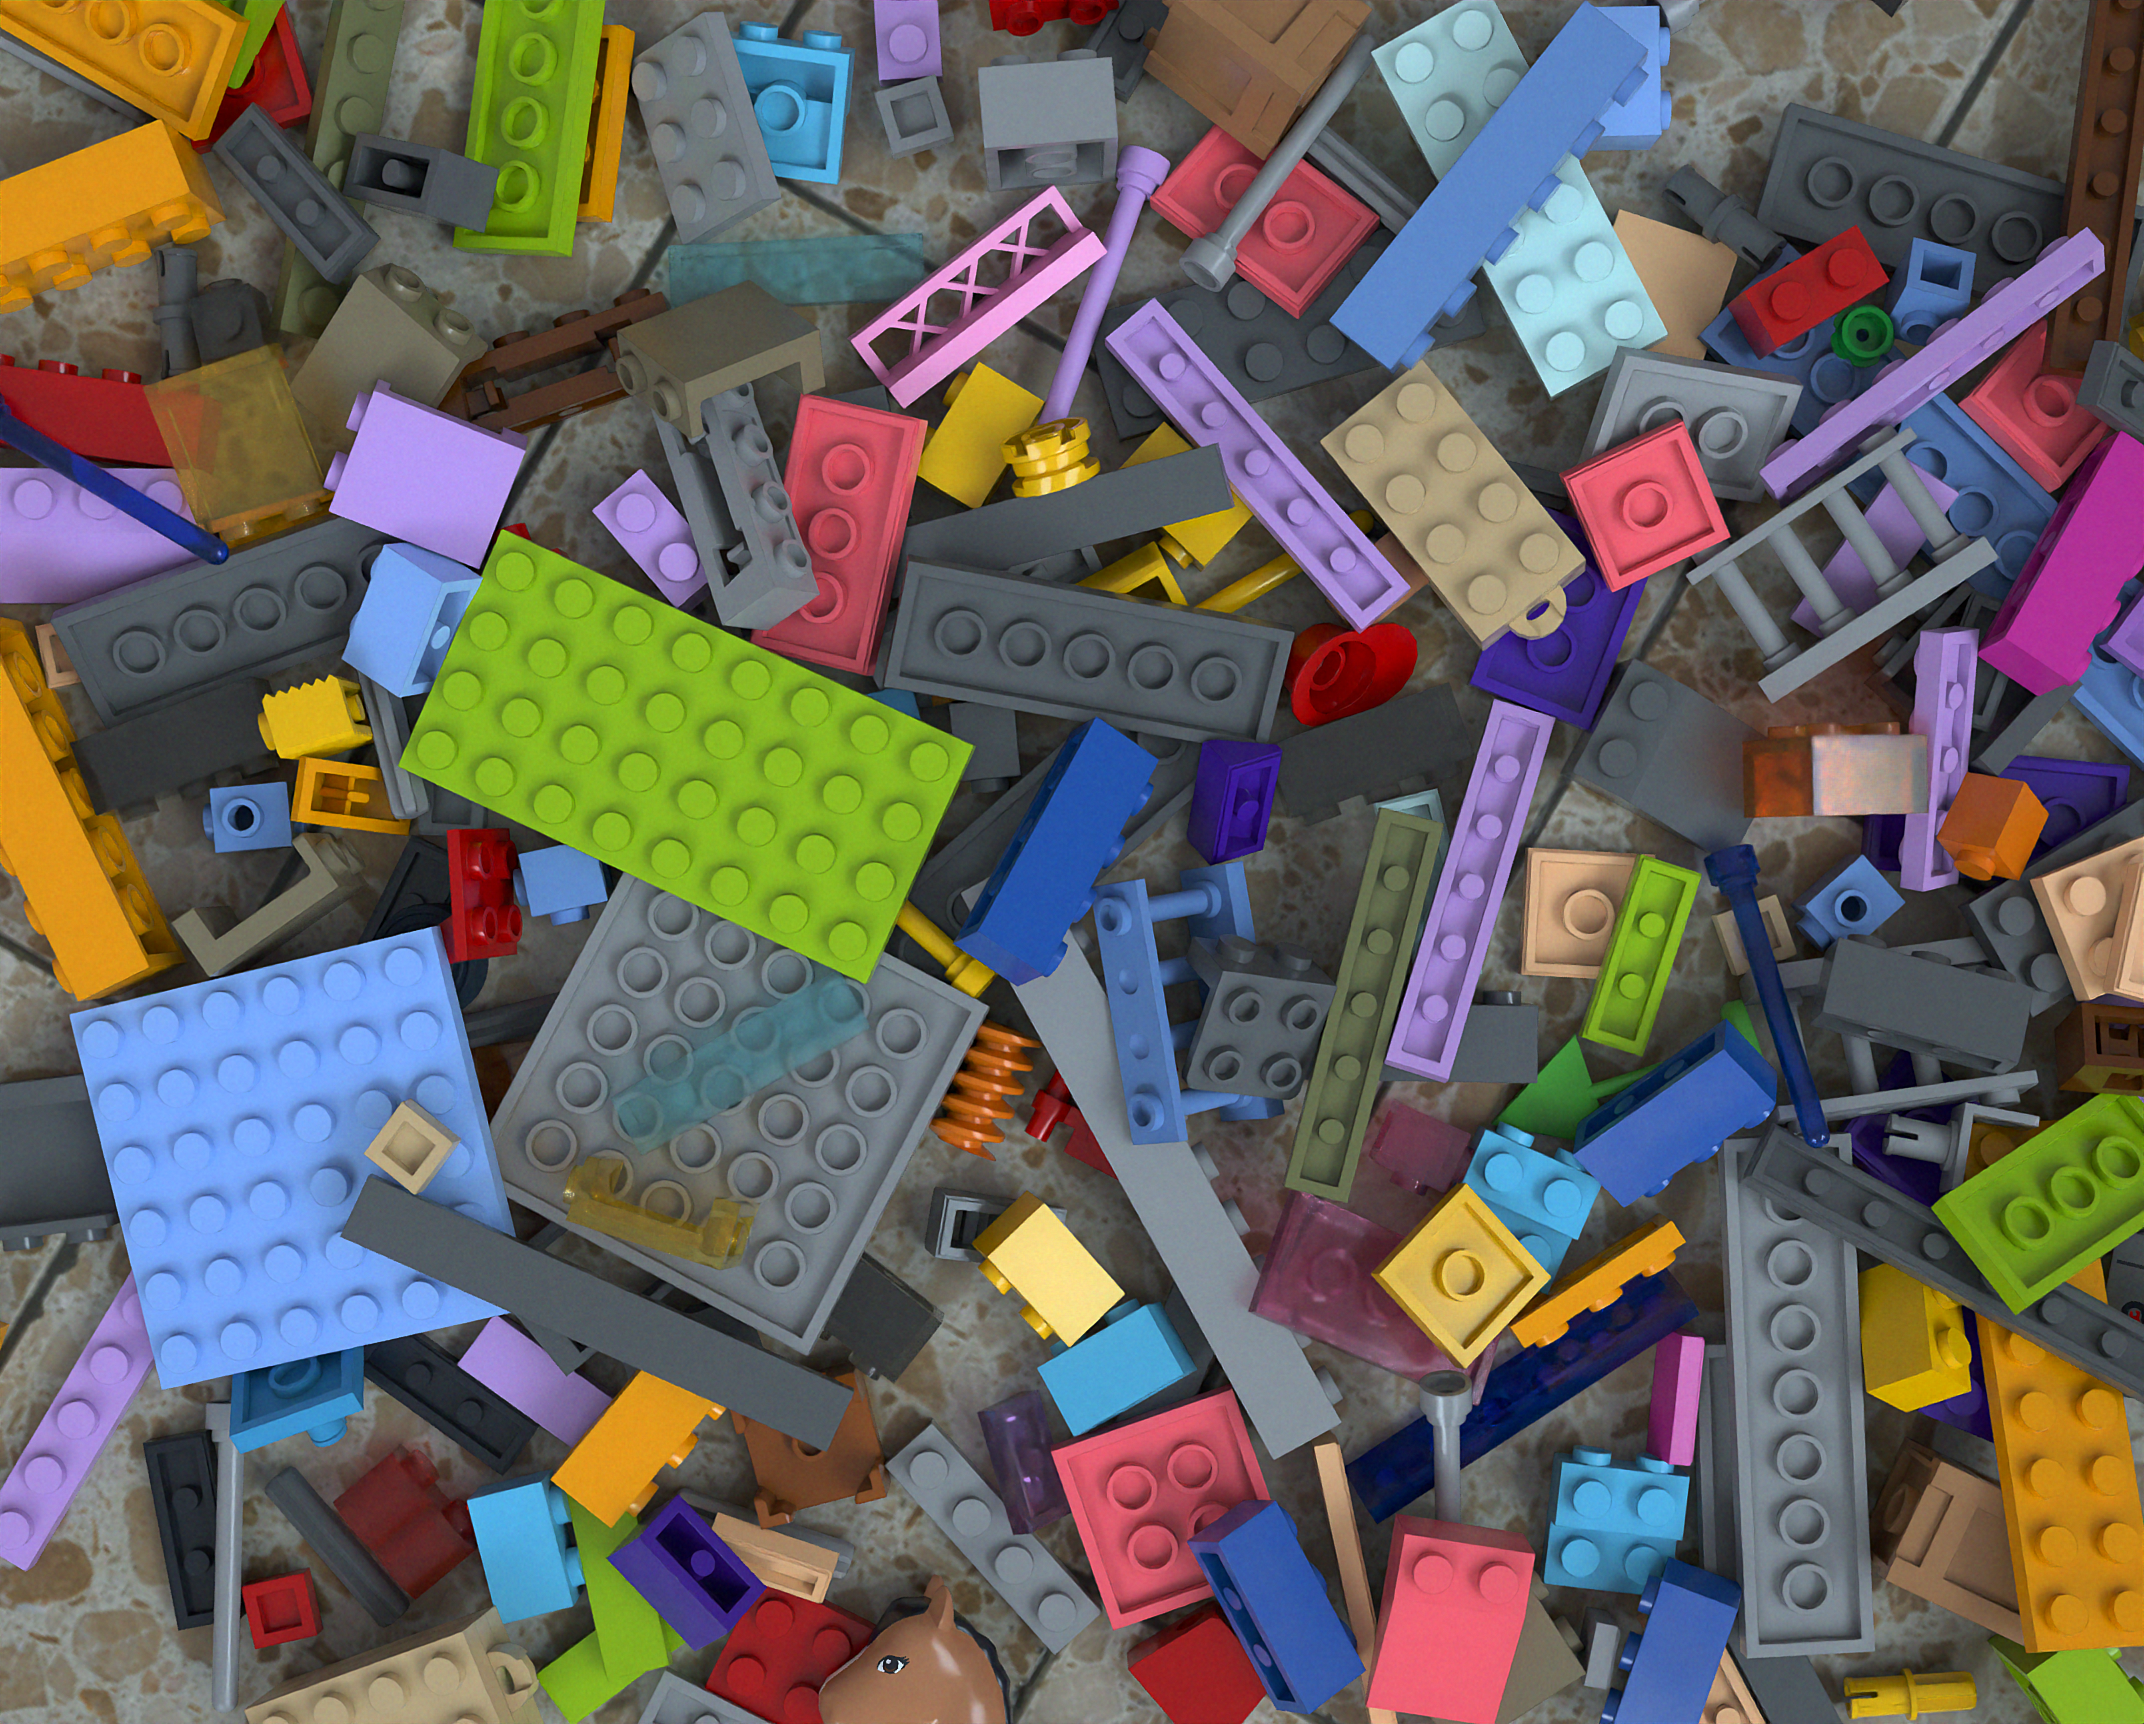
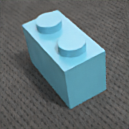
M1137 1298L1130 1300L1103 1316L1108 1325L1107 1328L1089 1338L1084 1333L1071 1347H1068L1060 1340L1049 1348L1054 1358L1037 1369L1074 1437L1095 1429L1197 1370L1161 1302L1141 1307Z
M553 1469L481 1486L467 1499L493 1606L496 1605L503 1624L573 1607L584 1591L582 1585L586 1584L579 1549L578 1546L572 1547L566 1524L572 1522L567 1494L550 1480L554 1474Z

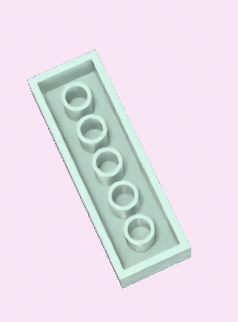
M1462 0L1371 52L1375 67L1437 185L1530 70L1494 0ZM1572 154L1555 174L1563 182L1550 201L1538 214L1529 207L1512 227L1520 236L1508 253L1496 266L1486 260L1480 267L1551 402L1608 372L1617 346L1648 350L1665 341L1668 336L1662 320L1577 158Z

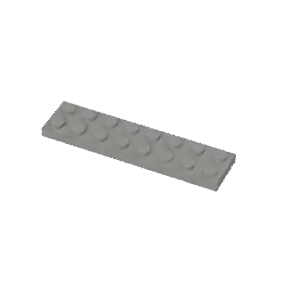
M1824 1132L1798 1135L1802 1139L1853 1166L1851 1133ZM1762 1135L1727 1137L1717 1152L1737 1582L1742 1589L1738 1608L1740 1653L1746 1658L1874 1652L1856 1246L1739 1183Z

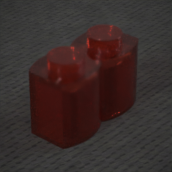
M399 1444L346 1488L333 1501V1504L355 1534L375 1552L394 1580L416 1600L473 1553L478 1544L468 1505L460 1498H455L451 1501L440 1491L435 1483L440 1478L439 1473L424 1453L418 1449H414L410 1453L402 1444Z

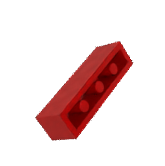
M0 353V448L143 469H201L214 475L224 403L205 394V384L187 379L167 377L164 388L141 385L142 375L108 368L102 369L101 379L78 376L79 367L76 365L44 359L39 360L37 370L14 367L16 358Z

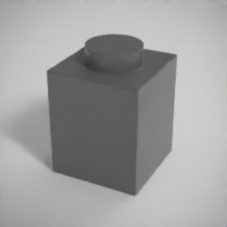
M974 702L949 704L952 735L976 745V749L960 783L971 782L972 794L1010 790L1009 778L1022 777L1015 710Z

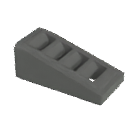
M935 1187L925 1237V1249L935 1258L982 1263L985 1258L971 1244L976 1239L980 1212L989 1213L988 1227L1017 1199ZM1047 1205L1065 1226L1067 1209ZM956 1210H963L958 1240L952 1239Z

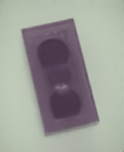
M1021 1391L978 1411L977 1414L1013 1535L1031 1534L1072 1513L1051 1454L1050 1446L1054 1442L1039 1391Z

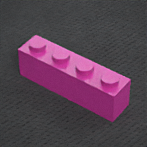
M2120 430L2097 444L2082 461L1978 647V657L2038 697L2064 684L2071 686L2084 674L2092 660V654L2087 650L2095 635L2104 631L2119 612L2121 602L2116 597L2123 584L2130 581L2144 566V445Z

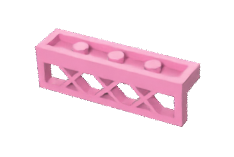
M1048 183L847 339L881 385H885L890 397L904 409L1107 253V250L1092 230L1081 225L1054 184ZM1047 205H1050L1068 232L1048 248L1025 245L1029 219ZM1016 230L1014 243L1001 242ZM990 249L1013 252L1009 278L997 287L975 284L978 259ZM1024 254L1037 255L1022 267ZM966 269L964 282L951 281V279ZM940 288L963 291L959 316L946 326L924 323L927 299L930 295ZM973 293L987 294L971 306ZM915 308L914 321L901 319ZM889 327L912 330L909 355L887 370L868 343ZM923 332L936 333L921 345Z

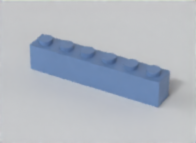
M1585 0L1329 321L1333 327L1393 375L1402 364L1409 370H1412L1435 342V338L1428 334V332L1444 312L1453 319L1478 287L1470 280L1483 263L1487 260L1496 266L1515 244L1520 234L1512 227L1530 207L1538 214L1557 192L1563 181L1556 177L1555 174L1571 154L1577 159L1582 160L1602 136L1606 128L1598 121L1612 103L1616 101L1622 107L1626 106L1649 76L1642 69L1647 60L1648 49Z

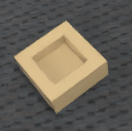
M1768 894L1711 915L1732 975L1738 976L1746 973L1752 967L1766 966L1798 954L1777 894Z
M408 1099L401 1102L364 1152V1155L416 1195L426 1189L462 1139L414 1100Z

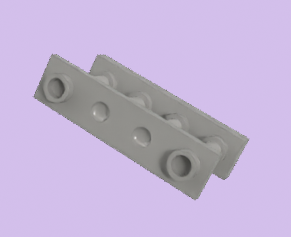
M1892 424L1888 425L1857 446L1864 457L1732 545L1726 539L1691 556L1698 566L1686 574L1692 586L1711 574L1767 657L1763 665L1769 673L1761 677L1757 683L1771 703L1776 702L1999 558L1985 536L1981 535L1971 542L1965 532L1960 535L1956 533L1900 449L1917 438L1911 426L1898 434ZM1877 464L1935 549L1930 555L1936 562V565L1915 579L1908 569L1903 572L1900 571L1844 488L1845 485ZM1819 502L1823 503L1879 586L1874 592L1880 601L1857 615L1852 606L1844 608L1788 524ZM1765 538L1823 622L1818 628L1824 637L1803 651L1796 642L1788 643L1733 561V559Z
M1975 936L1886 948L1887 950L1910 956L1913 951L1938 953L1951 959L1950 966L1976 972L1977 968H1992L1988 961L1989 959L1984 954ZM1824 957L1752 967L1739 981L1744 1005L1763 1004L1764 1011L1771 1012L1790 1104L1778 1106L1766 1118L1767 1126L1775 1123L1782 1128L1788 1127L1789 1132L1798 1136L1825 1132L1828 1130L1827 1122L1978 1100L1982 1106L1999 1109L2021 1103L2019 1095L2039 1083L2036 1070L2010 1074L2006 1072L2003 1075L1979 1070L1981 1078L1944 1083L1939 1059L1910 1052L1917 1087L1880 1092L1869 1041L1841 1034L1853 1096L1816 1101L1797 1007L1803 1005L1802 998L1816 996Z

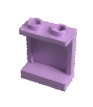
M378 379L372 395L359 391L345 427L358 432L350 455L336 451L323 488L335 492L329 512L479 569L525 454L528 437L503 427L501 434H497L389 390L391 383Z

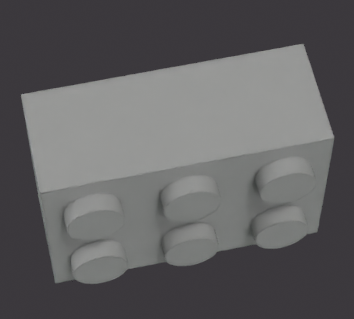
M1077 49L1058 54L1057 61L1031 63L1030 57L1025 55H1005L992 59L990 67L977 68L989 192L1043 188L1048 183L1054 184L1055 187L1115 182L1118 128L1112 57L1097 58L1096 51Z

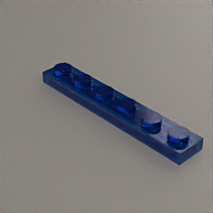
M1666 1267L1649 1277H1644L1641 1273L1621 1286L1623 1290L1622 1295L1607 1307L1596 1312H1591L1587 1308L1567 1321L1570 1326L1569 1330L1554 1342L1543 1347H1537L1534 1343L1472 1383V1410L1466 1415L1465 1422L1460 1425V1470L1700 1315L1691 1297ZM1426 1414L1344 1467L1346 1476L1377 1524L1435 1487L1433 1425L1428 1422Z

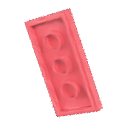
M801 393L782 483L791 499L792 513L803 545L810 555L811 568L820 595L768 631L752 629L750 642L773 653L865 676H874L927 430V420L811 394L803 395Z

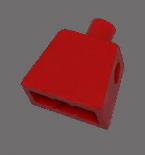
M1214 1600L1205 1603L1127 1652L1128 1670L1175 1724H1242L1267 1694L1225 1612Z

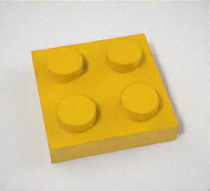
M1457 1183L1370 1273L1456 1368L1466 1369L1551 1278L1467 1183Z

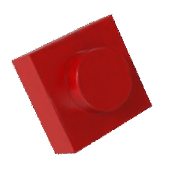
M310 1567L250 1580L241 1587L255 1649L317 1636L323 1630Z

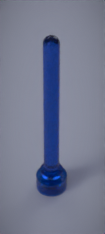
M0 393V439L212 565H221L228 560L230 549L224 541L12 416L10 406L5 404L4 396Z
M1743 844L1728 847L1704 858L1703 862L1711 886L1718 887L1721 896H1728L1804 1141L1808 1146L1819 1149L1828 1144L1830 1131L1753 888L1758 886L1756 875L1761 872V868L1753 845Z

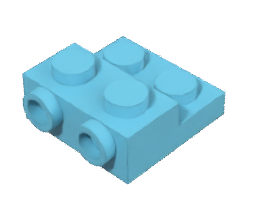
M741 21L739 32H729L774 175L837 185L841 177L846 116L850 112L856 48L841 46L842 35L834 32L804 30L803 41L777 38V25L764 22Z
M1502 1121L1499 1122L1495 1132L1479 1125L1451 1189L1457 1183L1468 1184L1551 1276L1547 1283L1539 1290L1548 1295L1572 1238L1578 1240L1601 1188V1184L1589 1174V1171L1573 1156V1153L1566 1149L1558 1147L1554 1157H1551L1531 1148L1535 1136Z
M1587 1445L1573 1446L1572 1454L1554 1452L1540 1569V1579L1543 1584L1642 1595L1649 1574L1661 1578L1668 1557L1675 1558L1676 1541L1683 1540L1690 1477L1680 1467L1668 1464L1656 1456L1645 1452L1636 1454V1462L1611 1459L1612 1452L1610 1450Z

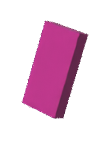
M1659 1325L1646 1451L1668 1464L1690 1466L1691 1462H1693L1705 1340H1703V1337L1681 1327Z

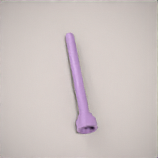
M1134 145L1124 146L1116 165V177L1118 178L1116 188L1120 191V195L1102 242L1107 253L1095 262L1037 425L1068 417L1144 201H1150L1153 193L1162 186L1171 166L1165 157L1155 151Z

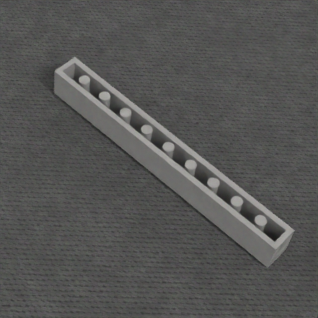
M991 874L961 890L960 893L970 912ZM1079 920L1077 923L1072 922L1062 940L1068 945V948L1056 970L1048 977L1040 976L1018 987L1011 982L1010 984L1273 1460H1276L1341 1424L1342 1422L1333 1405L1343 1400V1397L1326 1366L1323 1365L1313 1371L1302 1349L1312 1344V1341L1295 1310L1293 1309L1282 1315L1271 1293L1282 1286L1266 1257L1262 1253L1252 1259L1240 1237L1251 1232L1233 1197L1223 1203L1218 1199L1209 1181L1220 1174L1202 1141L1192 1147L1189 1146L1187 1140L1175 1143L1133 1145L1105 976L1097 978L1085 956L1096 949L1081 921Z

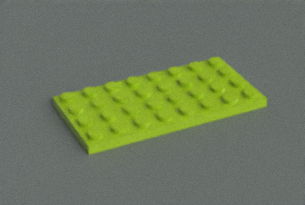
M502 529L481 575L483 579L480 587L465 611L398 767L864 984L869 983L976 749V745L526 538Z

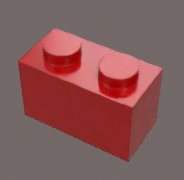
M1856 224L1743 291L1727 307L1758 360H1761L1849 306L1869 296L1890 280Z

